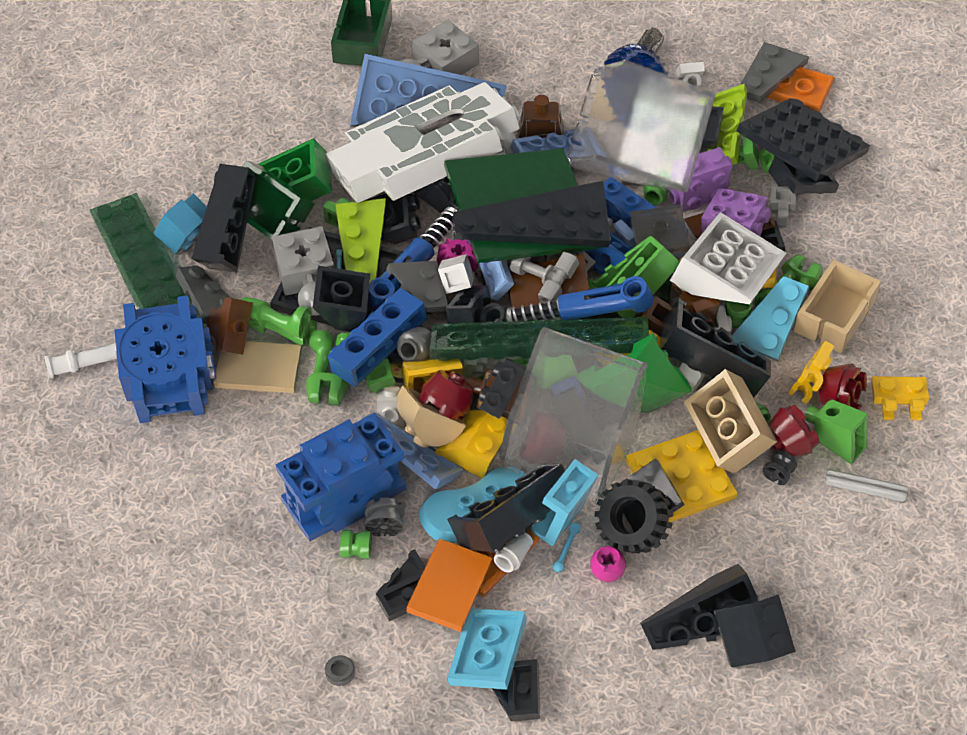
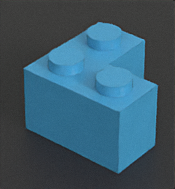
M194 193L185 201L181 199L163 215L153 234L173 253L177 254L181 249L187 251L198 237L207 206Z

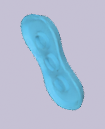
M498 467L473 485L461 489L434 493L419 508L418 516L420 523L425 531L435 540L442 539L450 543L458 542L447 519L455 514L458 517H463L470 513L468 507L476 502L482 503L493 500L494 496L492 493L508 486H517L515 480L526 474L517 467Z

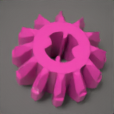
M447 238L444 244H440L438 248V254L436 255L438 266L442 260L465 254L468 256L472 272H476L479 264L477 263L472 246L466 240L454 239L452 241Z

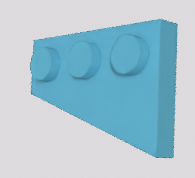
M783 276L732 335L734 342L738 344L742 341L758 353L779 360L809 286Z

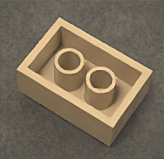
M726 369L684 401L717 466L722 469L737 473L777 443L743 378Z

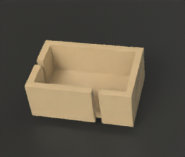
M833 259L798 311L794 332L813 341L819 338L821 339V345L824 341H827L834 346V351L842 354L863 322L864 316L868 314L874 305L881 281Z

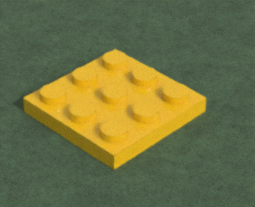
M699 430L626 455L625 461L632 474L655 458L660 461L685 504L673 513V517H669L668 522L676 521L737 498L738 493L725 470L717 466Z

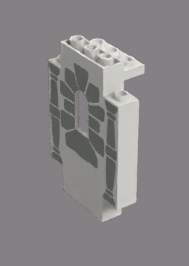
M485 82L461 93L460 91L456 92L449 85L345 132L348 144L326 153V157L333 175L356 203L383 191L394 201L446 177L447 173L444 167V161L492 156L503 151L502 147L505 150V154H512L510 146L513 139H516L513 132L520 129L517 122L520 117L514 105L511 106L504 96L501 97L495 88H491ZM458 113L461 116L458 120L425 135L418 131V129L449 115Z

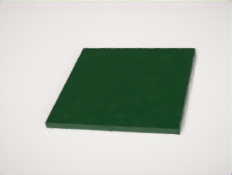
M563 148L444 161V167L459 208L458 211L578 186ZM470 240L477 263L600 249V247Z

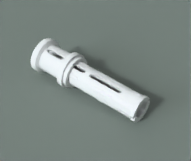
M116 343L76 353L67 350L66 354L54 357L44 356L49 378L53 379L55 375L67 372L74 374L79 371L78 368L117 359Z

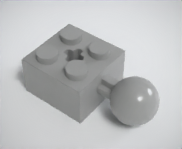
M447 20L413 40V59L400 61L462 75L479 65V44L450 20Z
M320 226L273 236L274 257L285 295L299 293V306L309 307L312 312L311 315H319L312 308L318 265L334 268L323 227Z

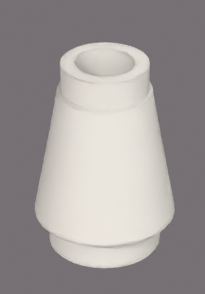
M524 533L506 542L505 547L496 552L494 556L495 564L504 572L509 573L517 570L530 546L533 544L531 536Z

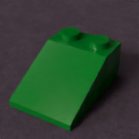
M314 138L258 163V165L277 176L278 179H281L311 201L332 192L331 167L326 157L328 152Z

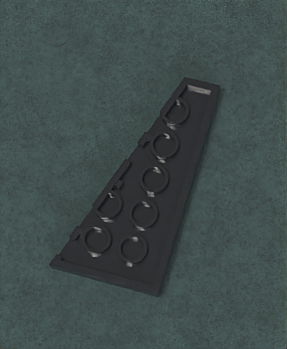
M603 181L455 211L452 217L454 239L609 247L611 242Z

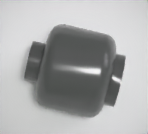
M423 327L412 328L404 332L397 341V352L404 362L424 361L431 358L436 351L434 335Z

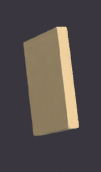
M246 341L243 355L220 351L216 369L217 379H214V387L294 393L302 347L301 345Z

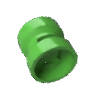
M733 301L726 302L725 312L727 316L731 317L733 328H739L748 318L752 311L753 302L750 304Z
M343 529L340 540V557L350 558L352 556H359L361 559H370L372 532L362 530L360 533H354L352 530Z

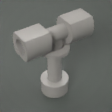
M563 252L555 266L549 265L547 268L531 263L530 257L512 259L510 269L519 275H524L528 272L542 278L543 287L538 293V297L545 304L548 303V300L555 302L559 295L562 294L561 285L565 278L571 279L579 262L574 255Z

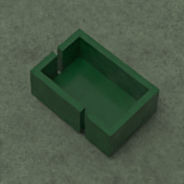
M343 0L331 40L333 63L362 66L365 54L382 58L392 22L391 0H370L371 16H367L366 0Z
M246 160L242 167H249L257 173L247 223L270 240H272L273 236L299 231L301 227L298 226V223L305 222L315 203L281 179H278L277 176L264 167Z

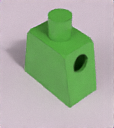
M834 400L828 401L821 410L815 406H810L805 413L807 418L805 420L815 425V431L819 437L820 444L848 463L852 464L867 448V413Z

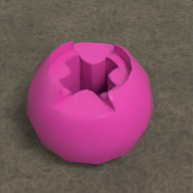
M605 546L600 547L593 553L590 560V568L598 580L608 583L617 581L623 576L626 569V560L623 553L617 550L618 548Z

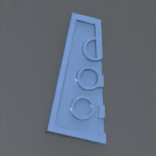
M589 127L582 128L581 132H576L574 129L567 130L564 135L549 133L546 138L536 135L513 139L510 146L513 153L563 148L570 166H605L608 160Z

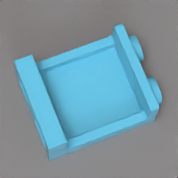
M574 459L543 499L542 503L552 510L546 514L547 517L543 521L533 524L531 532L551 546H554L582 510L598 474Z

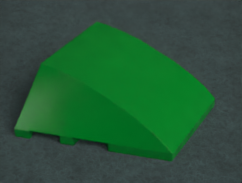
M654 333L634 343L632 353L602 369L594 365L577 374L576 377L579 382L603 399L626 409L645 413L655 411L692 391V387L678 367L673 366L668 360L669 354L666 350H661L658 346L657 337Z

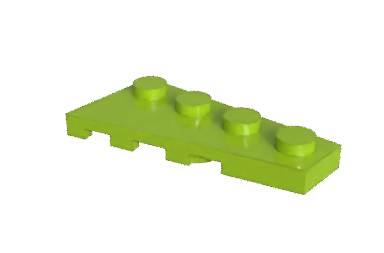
M745 83L699 100L700 105L724 107L717 148L720 147L725 156H729L732 165L738 163L741 134L736 131L739 123L744 120L748 92Z

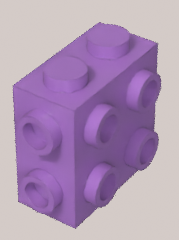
M719 147L675 161L673 173L671 174L672 189L669 191L672 203L674 205L677 204L682 212L689 209L695 210L701 205L710 203L719 188L728 189L730 186V170H732V162L729 156H725Z
M719 188L701 218L702 234L721 212L760 236L764 223H768L771 209L767 206V197Z

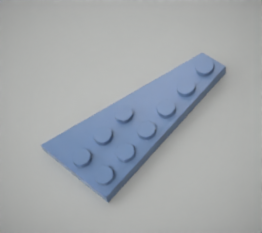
M365 54L350 126L365 124L449 85L456 92L460 91L461 93L485 82L491 88H495L501 97L505 96L507 85Z

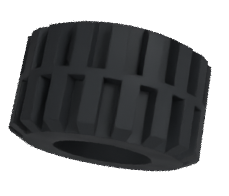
M622 480V483L616 482L612 484V490L605 489L602 493L605 498L604 500L598 499L596 505L600 506V510L595 511L594 517L599 518V522L595 523L596 529L602 530V533L599 535L603 540L608 541L607 544L609 546L618 548L617 550L640 554V552H650L652 547L658 548L662 545L660 540H666L669 536L665 532L666 529H672L673 523L668 522V519L673 517V510L668 509L667 506L671 504L667 498L663 497L664 493L661 490L656 489L651 484L637 480ZM639 500L645 508V522L638 531L630 534L623 525V512L629 503Z

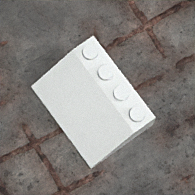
M720 212L684 255L670 281L692 295L750 304L786 253Z

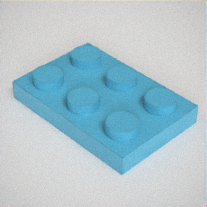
M471 609L462 629L447 677L449 685L507 689L527 621L525 612Z

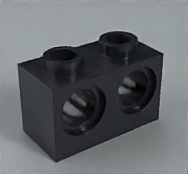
M472 285L471 288L460 290L446 307L451 337L472 339L477 337L484 325L480 322V312L486 305L491 303L488 285Z

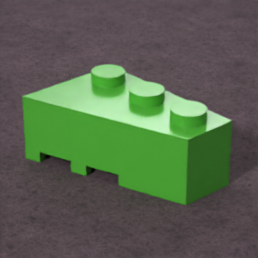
M649 236L624 254L625 259L616 266L609 265L605 268V274L595 281L591 278L588 280V284L591 289L621 284L629 277L638 276L643 278L651 292L655 294L670 275L674 273L680 261L657 240ZM637 292L633 297L638 296L641 292ZM628 309L618 311L617 313L627 320L632 319L638 312Z

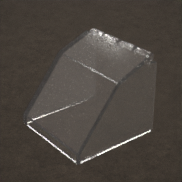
M627 60L594 69L586 92L594 94L595 99L588 96L584 97L579 115L588 118V121L580 119L577 121L572 139L582 143L581 146L571 143L567 156L570 166L574 167V169L599 176L612 177L619 181L688 192L716 93Z
M543 327L538 335L507 420L499 459L503 461L502 468L521 475L523 468L527 469V474L545 463L562 464L566 471L574 459L598 474L587 500L596 502L598 496L604 499L605 496L602 493L605 489L609 490L637 436L648 364Z

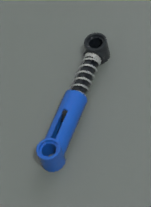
M453 192L450 195L449 203L446 205L444 212L440 214V217L436 218L435 223H432L430 228L420 238H415L393 263L430 261L435 254L434 247H439V242L444 241V236H448L449 231L453 230V213L459 210ZM387 270L381 277L375 278L369 284L367 305L372 312H375L402 285L393 274L390 276Z
M632 276L621 284L559 295L555 302L548 300V303L545 304L539 302V305L533 306L531 303L529 307L522 305L521 308L516 309L514 306L509 308L502 307L498 303H490L481 310L479 318L480 322L493 337L502 338L507 336L513 327L515 328L518 325L522 327L524 323L531 325L534 321L537 323H541L542 320L548 322L551 318L558 320L559 317L563 321H569L632 309L635 312H643L651 307L654 297L643 278ZM637 292H641L638 296L633 297Z

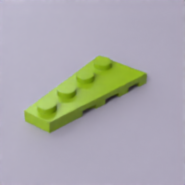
M386 198L361 201L359 203L335 204L345 270L370 273L371 282L377 278Z

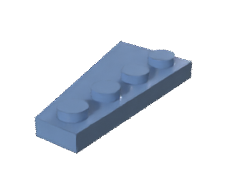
M374 412L403 450L404 459L401 462L434 489H438L461 476L464 470L463 467L435 454L436 450L430 446L423 448L413 441L414 436Z

